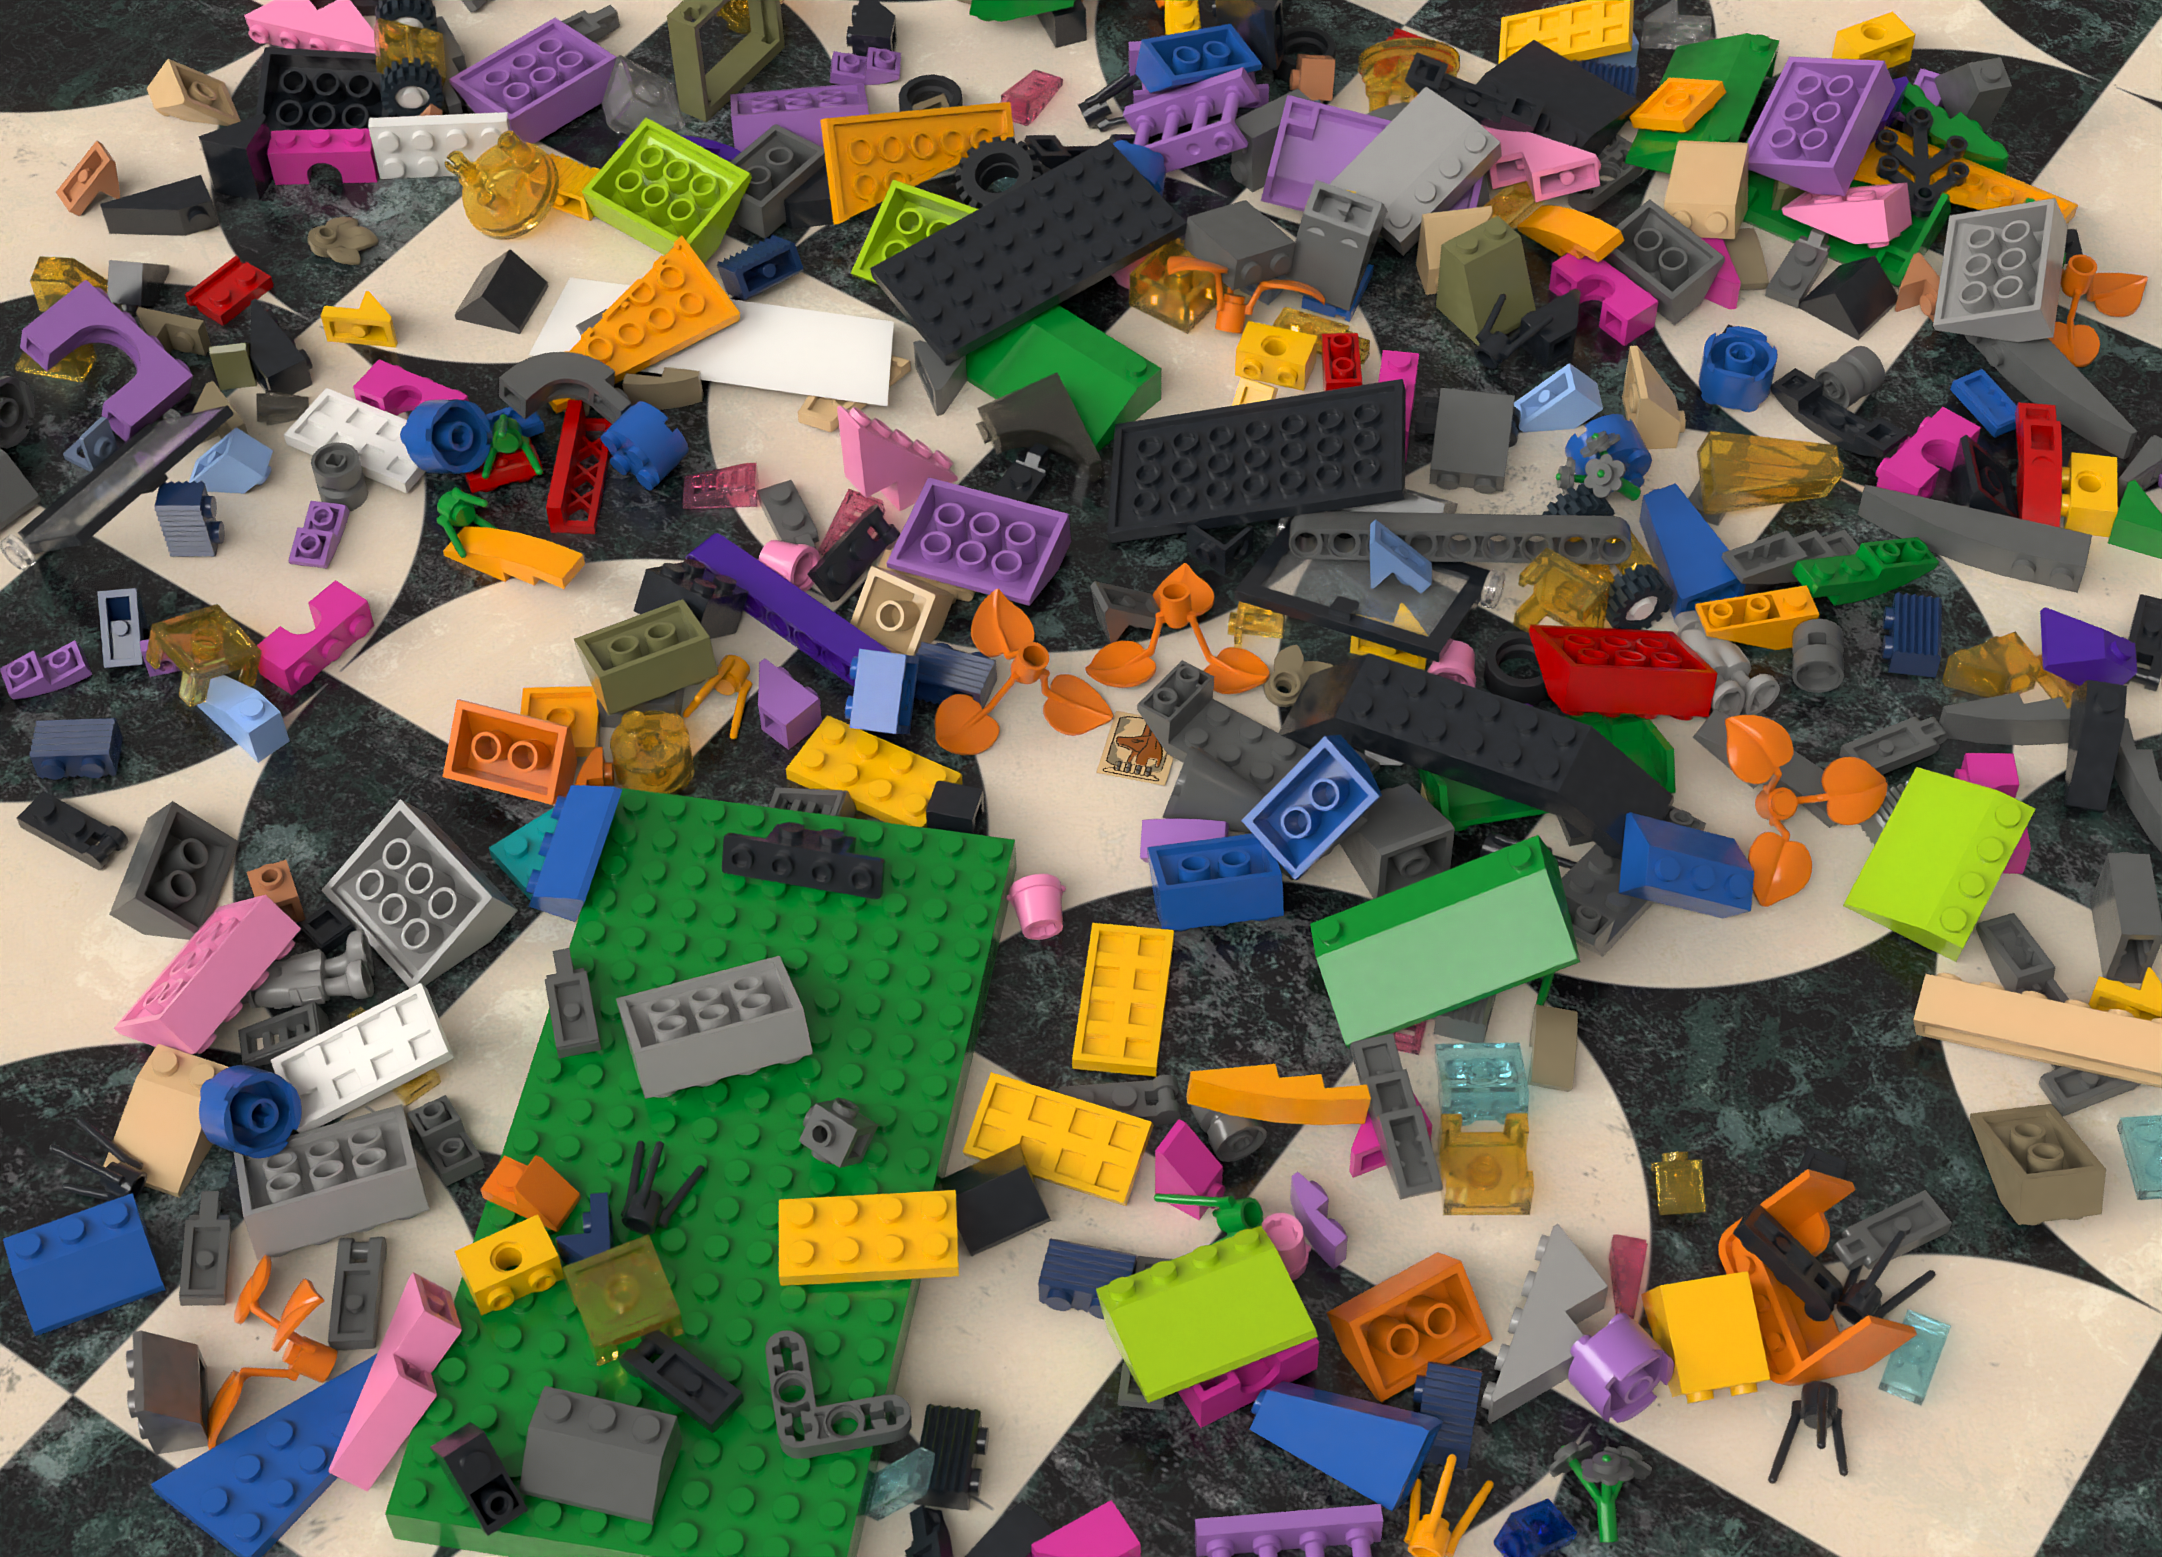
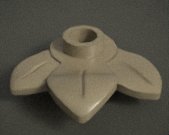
M352 217L331 219L326 225L310 230L307 239L310 249L314 254L320 257H331L338 263L359 265L360 255L358 251L375 246L379 241L378 237L371 230L358 226V220Z
M1289 646L1281 650L1274 659V672L1269 674V679L1264 683L1265 696L1276 706H1293L1309 676L1333 667V665L1318 661H1304L1299 646ZM1284 686L1288 689L1289 693H1282L1276 687Z

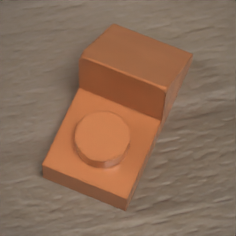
M97 140L56 191V194L68 211L79 217L87 206L93 202L99 191L116 199L120 198L116 162L104 145Z
M1921 253L1914 254L1900 286L1895 311L1899 312L1920 305L1922 312L1934 322L1940 277Z

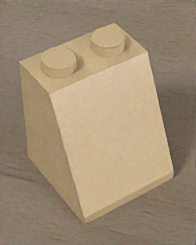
M1679 140L1664 201V210L1700 238L1735 239L1748 210L1749 143Z

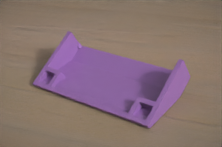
M1287 95L1261 201L1304 212L1315 180L1330 184L1391 121ZM1483 176L1448 211L1476 208Z

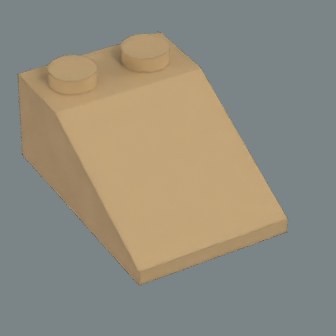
M161 1044L156 1046L136 1077L113 1139V1143L127 1155L143 1163L141 1171L147 1174L146 1187L178 1198L181 1197L213 1145L207 1140L199 1120L200 1089L206 1080L229 1068L228 1066ZM109 1152L104 1167H107L111 1162L118 1164L120 1161Z

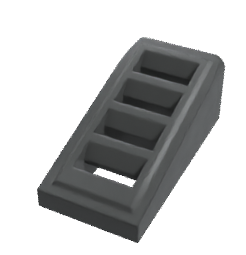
M2156 435L2151 436L2120 476L2117 483L2118 507H2120L2129 481L2136 480L2143 491L2158 482L2159 474H2162V438Z
M775 788L769 804L771 808L786 809L788 802H791L790 810L802 812L805 805L807 806L805 812L818 814L819 809H823L821 814L854 818L856 814V806L846 790Z
M312 1002L238 1030L243 1065L256 1067L270 1064L271 1059L330 1030L327 1014L316 1002ZM291 1031H296L297 1036L292 1038ZM279 1034L280 1043L275 1044L274 1035ZM258 1038L263 1039L264 1048L261 1050L257 1048L256 1039Z

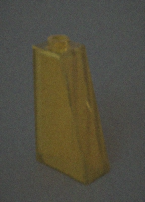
M1709 431L1697 450L1704 514H1717L1827 497L1835 484L1840 482L1843 475V463L1839 461L1837 445Z

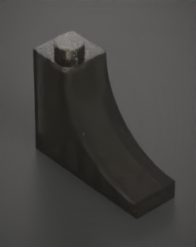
M1058 372L977 408L981 422L976 424L977 430L984 444L991 442L996 454L1015 448L1033 447L1037 442L1075 461L1083 468L1092 482L1105 477L1101 458Z

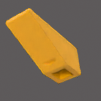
M1807 585L1697 603L1695 605L1706 636L1772 650L1792 648L1794 629L1807 620L1819 618V612Z

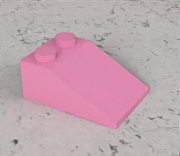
M1907 183L1849 187L1845 196L1812 194L1806 191L1782 208L1783 215L1853 244L1867 243L1868 248H1879L1889 245L1890 240L1901 236V232L1912 224Z

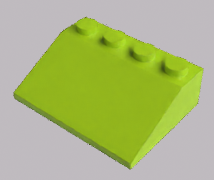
M646 117L581 192L593 216L663 255H666L674 247V242L682 235L703 264H705L718 249L752 176L751 173Z
M892 180L851 271L852 276L877 284L872 278L871 267L978 209Z
M1916 767L1843 906L1957 962L2036 808L1998 790Z
M1262 1226L1241 1230L1230 1238L1211 1245L1200 1246L1191 1253L1170 1261L1158 1262L1149 1269L1128 1277L1116 1278L1109 1284L1096 1289L1108 1332L1147 1403L1318 1337L1316 1329L1276 1247Z

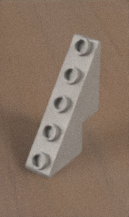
M1559 1224L1553 1226L1550 1237L1542 1234L1535 1254V1260L1540 1261L1537 1272L1528 1271L1521 1296L1527 1297L1524 1309L1515 1307L1508 1332L1514 1334L1511 1345L1502 1344L1497 1356L1494 1369L1501 1371L1497 1383L1489 1381L1486 1386L1481 1407L1489 1410L1487 1421L1490 1424L1568 1379L1569 1369L1574 1360L1570 1350L1574 1343L1584 1336L1576 1324L1604 1309L1609 1286Z

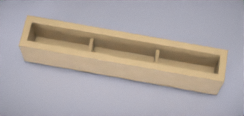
M1939 973L1937 976L1925 974L1913 1019L1916 1035L2162 1088V1018L2148 1021L2134 1018L2133 1014L2120 1009H2110L2108 1012L2091 1009L2088 1004L2077 1000H2066L2065 1003L2048 1000L2045 995L2035 991H2023L2020 994L2006 991L2002 986L1992 982H1981L1977 985L1963 982L1960 977L1949 973Z

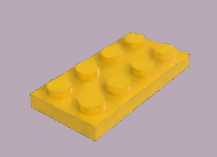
M1584 0L1502 17L1498 64L1533 40H1536L1571 62L1575 59L1581 61L1632 51L1634 0Z
M828 715L786 768L787 779L809 789L848 791L856 806V810L885 823L927 828L926 809L936 782L945 781L963 784L961 773L863 730L849 728V724Z
M1092 923L1072 1057V1069L1156 1077L1174 945V930Z
M991 1072L966 1140L963 1154L982 1161L1020 1144L1034 1178L1127 1206L1154 1125L1151 1121Z
M956 1190L779 1200L780 1286L959 1276Z

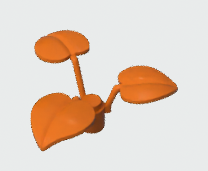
M2082 254L2072 256L2068 261L2066 269H2062L2060 282L2063 293L2072 297L2067 324L2055 322L2054 337L2048 339L2075 367L2088 366L2095 360L2099 352L2100 340L2092 327L2074 325V317L2080 297L2086 294V300L2089 302L2094 301L2096 308L2106 315L2115 317L2129 316L2140 306L2148 276L2127 273H2096L2097 263L2091 257Z
M1171 256L1167 261L1169 275L1184 270L1209 271L1215 275L1216 310H1218L1215 329L1243 333L1246 314H1253L1254 305L1264 290L1288 289L1313 296L1325 306V298L1316 288L1299 281L1277 279L1260 282L1250 301L1246 304L1245 296L1234 294V290L1228 287L1227 293H1224L1223 297L1221 273L1227 274V267L1188 256Z
M1187 563L1182 564L1172 572L1152 595L1161 611L1155 614L1156 623L1148 648L1144 650L1140 644L1133 641H1116L1102 648L1094 656L1092 662L1085 667L1086 673L1091 678L1107 686L1128 688L1140 685L1149 680L1156 672V663L1149 657L1155 653L1163 623L1177 629L1186 626L1190 622L1205 659L1210 663L1204 671L1214 676V691L1222 694L1242 693L1265 683L1269 679L1270 674L1267 665L1258 656L1245 649L1228 647L1220 651L1217 657L1211 654L1197 622V616L1204 614L1213 606L1215 600L1214 592L1204 580L1193 572Z
M995 589L977 609L971 624V637L976 648L983 655L997 657L1004 654L1007 660L1014 659L1010 667L1011 676L983 709L980 703L973 700V697L969 695L955 694L946 698L936 711L935 740L943 749L958 755H975L988 750L996 741L1000 731L998 723L988 714L1015 682L1032 684L1040 679L1042 694L1048 697L1043 705L1044 717L1051 727L1065 735L1076 736L1091 731L1110 722L1113 718V713L1101 695L1088 683L1076 676L1068 674L1057 675L1052 680L1049 689L1048 677L1050 672L1045 669L1049 663L1048 651L1041 644L1033 642L1035 636L1034 627L1027 615L1009 601L1000 589Z
M1732 716L1725 719L1727 731L1726 752L1731 770L1738 779L1750 784H1762L1771 778L1769 784L1764 785L1763 790L1757 795L1755 808L1763 819L1769 820V825L1774 826L1781 836L1773 832L1761 833L1753 841L1748 855V862L1754 870L1753 893L1758 903L1763 907H1767L1798 893L1808 883L1812 873V860L1808 849L1800 842L1789 841L1790 833L1780 821L1792 817L1799 804L1827 801V814L1833 822L1841 825L1862 823L1873 816L1881 807L1886 797L1888 784L1886 778L1866 761L1856 757H1842L1832 761L1823 772L1822 787L1826 792L1824 794L1796 797L1794 792L1788 788H1775L1782 776L1779 767L1788 763L1793 756L1794 749L1790 735L1780 724L1762 716Z
M266 1254L256 1266L253 1275L249 1278L239 1296L234 1313V1322L241 1325L251 1311L277 1329L271 1345V1350L278 1352L286 1340L289 1339L290 1342L282 1358V1362L289 1364L288 1369L243 1367L239 1372L233 1370L217 1392L208 1412L207 1445L209 1450L216 1447L217 1437L240 1397L243 1383L249 1377H279L296 1381L299 1374L323 1383L331 1373L337 1358L338 1350L306 1336H301L294 1331L316 1307L324 1302V1299L316 1292L310 1280L304 1278L296 1287L284 1308L280 1321L261 1308L259 1297L268 1283L271 1272V1257Z

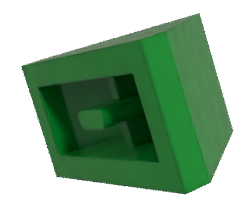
M2136 480L2129 481L2116 515L2108 544L2162 559V514Z

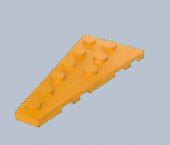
M1011 102L821 119L834 225L840 224L850 219V217L882 202L892 180L914 187L938 175V173L958 165L962 157L968 158L967 151L971 147L974 149L980 147L979 142L986 140V143L993 142V137L999 136L1001 141H1005L1007 137H1014Z
M1888 128V130H1892L1898 135L1897 144L1913 156L1912 138L1904 133ZM1875 141L1868 146L1853 179L1875 185L1892 184L1887 179L1880 178L1876 173L1879 159L1888 154L1878 151L1875 147ZM1928 144L1929 159L1943 149ZM1963 157L1952 160L1930 176L1931 185L1946 176L1948 167L1952 162L1966 164L1969 167L1966 182L1963 185L1954 186L1945 194L1949 195L1950 203L1978 210L2023 204L2026 198H2031L2035 201L2055 198L2068 224L2075 216L2078 207L2076 203ZM1899 164L1898 171L1914 182V176Z
M681 235L674 242V247L665 256L661 255L653 263V268L642 279H637L602 314V319L593 328L589 327L581 335V340L570 351L565 352L589 356L606 364L615 371L614 384L624 380L626 373L635 374L740 321V312ZM562 398L548 403L557 414L566 409L568 400L576 399Z

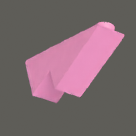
M273 0L244 15L250 29L248 32L249 36L261 44L267 43L290 49L389 54L388 48L383 45L382 40H379L378 35L350 0H336L319 10L314 7L310 0Z
M1483 126L1501 142L1502 157L1486 172L1492 189L1527 181L1535 202L1600 186L1599 170L1601 169V163L1596 154L1530 132L1507 131Z
M842 406L837 407L845 477L865 498L881 491L899 511H902L916 503L928 477L949 483L958 480L957 476L950 470L954 463L941 451L936 450L933 453L928 446L918 439L913 443L902 431L895 429L892 432L885 423L877 418H874L871 422V419L856 407H853L851 411Z
M414 1272L409 1277L328 1470L329 1473L368 1492L437 1396L431 1373L462 1331L450 1291Z

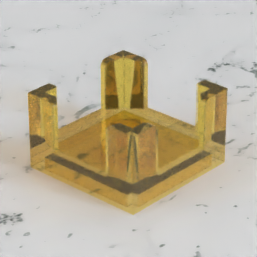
M1547 547L1519 574V586L1523 588L1529 584L1531 586L1534 585L1533 594L1514 614L1513 625L1529 632L1530 624L1538 625L1548 616L1563 626L1604 628L1610 583Z
M218 604L152 624L145 659L154 669L160 668L164 652L183 672L179 696L188 707H192L206 701L210 679L241 669L238 682L249 687L254 686L262 651Z
M1441 1114L1437 1143L1440 1178L1443 1185V1190L1441 1191L1443 1215H1530L1534 1179L1533 1171H1528L1527 1165L1528 1114H1506L1503 1132H1461V1114Z
M649 1235L563 1267L567 1289L573 1304L578 1308L598 1366L619 1357L617 1345L660 1329L669 1338L683 1333L680 1310Z

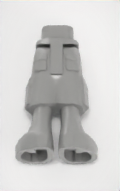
M1696 610L1682 612L1675 617L1674 622L1679 628L1678 637L1718 673L1711 703L1713 711L1717 709L1730 716H1738L1743 709L1746 715H1756L1774 702L1780 691L1778 682L1773 676L1768 674H1759L1750 679L1748 677L1751 671L1750 661L1736 644H1733L1732 641L1706 636Z
M363 929L352 931L347 938L346 951L340 956L327 959L325 954L318 949L290 956L289 959L273 962L267 968L269 976L265 982L256 990H249L240 1002L243 1004L249 1003L251 1008L274 1007V1009L292 1007L293 1005L304 1006L312 1002L325 1004V1001H329L330 996H352L355 999L372 997L374 985L371 976H374V966L370 944Z

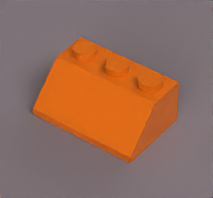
M461 699L457 700L443 771L444 778L550 805L556 803L558 795L566 797L570 786L574 783L577 767V757L569 726Z
M1439 1252L1326 1312L1343 1354L1375 1398L1380 1402L1415 1384L1417 1375L1426 1376L1428 1361L1449 1365L1493 1340L1462 1261Z

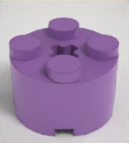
M1619 1313L1593 1337L1585 1335L1574 1343L1570 1350L1574 1360L1569 1369L1568 1379L1573 1387L1605 1421L1609 1422L1610 1417H1612L1617 1423L1635 1417L1651 1405L1657 1398L1652 1390L1660 1380L1665 1386L1668 1384L1674 1371V1361L1634 1319H1631L1626 1313Z

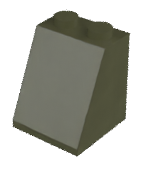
M1499 216L1441 244L1436 307L1477 345L1480 343L1475 337L1483 329L1501 294L1506 295V300L1490 331L1492 334L1496 331L1507 334L1519 328L1521 318L1528 312L1536 310L1521 236Z

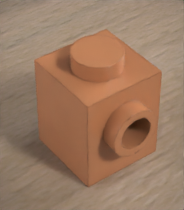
M1297 54L1296 69H1291L1290 90L1299 89L1312 101L1320 99L1322 104L1323 100L1332 101L1336 60L1331 56Z
M287 860L266 864L258 869L247 872L254 897L266 895L295 923L306 919Z

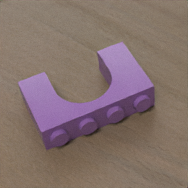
M87 280L80 283L22 329L20 348L46 371L50 370L73 350L88 343H106L116 346L132 359L137 370L136 375L104 402L102 416L109 420L111 429L125 442L144 425L155 422L190 392L193 375L188 366L180 359L175 360L164 350L162 343L153 335L148 336L138 327L137 322L128 312L120 311L101 288H95Z

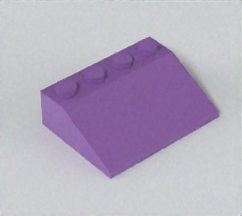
M556 17L449 79L452 87L476 114L508 113L514 150L517 153L529 148L535 142L557 131L560 127L582 116L585 112L609 100L610 97L623 90L617 57Z
M1789 56L1747 141L1749 143L1748 170L1812 194L1845 196L1896 90L1885 61Z
M864 83L730 94L734 147L741 152L774 124L824 148L821 119L869 114Z
M928 477L890 554L887 568L988 595L995 589H1000L1008 600L1030 606L1058 571L1071 543L1069 514Z

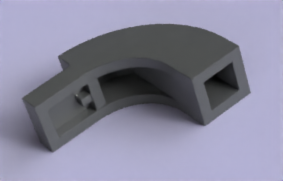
M550 352L535 355L517 363L499 377V397L525 420L544 404L562 398L583 400V402L593 407L611 424L631 407V402L625 392L619 388H614L615 371L606 364L582 354Z

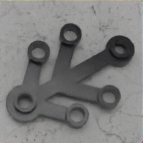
M1915 107L1907 113L1903 123V131L1913 141V156L1897 144L1898 135L1894 131L1888 129L1881 130L1877 135L1875 147L1878 151L1888 155L1882 156L1879 159L1876 173L1880 178L1887 179L1892 184L1907 183L1911 214L1923 218L1930 216L1942 193H1946L1954 186L1963 185L1966 182L1969 167L1962 162H1952L1948 167L1946 176L1931 185L1930 176L1952 160L1961 159L1965 155L1968 143L1961 136H1951L1948 138L1945 148L1929 159L1927 136L1933 125V117L1927 108ZM1899 164L1914 176V182L1898 171Z

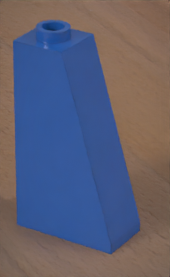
M1674 483L1661 489H1654L1648 494L1643 495L1639 522L1655 568L1673 591V603L1668 604L1673 619L1682 612L1696 610L1695 605L1697 603L1744 596L1746 584H1742L1721 558L1722 553L1729 551V549L1677 484Z
M1282 1381L1268 1390L1263 1389L1257 1396L1251 1411L1256 1416L1250 1430L1374 1502L1381 1504V1506L1388 1510L1394 1511L1407 1502L1443 1421L1425 1414Z

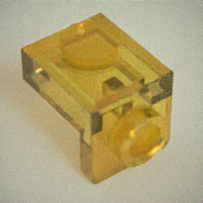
M1239 601L1237 613L1230 612L1227 634L1234 636V648L1241 649L1245 634L1283 639L1285 615Z
M1688 1152L1662 1153V1162L1651 1163V1171H1656L1659 1215L1706 1212L1701 1159L1689 1160Z

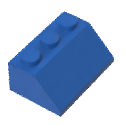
M1232 24L1142 39L1135 73L1150 93L1185 87L1244 67L1248 74L1261 70L1262 64Z
M1341 735L1324 736L1241 821L1294 880H1298L1382 794L1368 764Z
M571 785L566 797L558 795L550 817L558 820L554 833L545 832L538 855L545 857L541 871L532 870L525 892L532 894L528 907L573 922L576 921L587 897L623 789L610 786Z
M1631 812L1626 814L1619 884L1620 894L1722 919L1751 911L1754 870L1735 839Z
M1253 833L1147 847L1155 907L1162 929L1182 932L1196 927L1225 926L1234 922L1264 921L1271 917L1284 916L1283 883L1279 864Z
M133 1193L3 1239L12 1275L35 1336L165 1290L145 1220Z

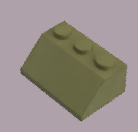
M683 599L574 638L576 648L594 692L608 715L628 711L633 706L652 699L663 698L671 692L690 685L700 684L708 678L719 675L710 637Z

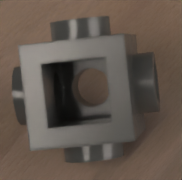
M836 1098L835 1100L816 1103L807 1112L803 1121L805 1128L799 1142L810 1148L812 1156L817 1160L827 1164H834L839 1168L862 1162L878 1124L859 1113V1107L855 1103L844 1098Z

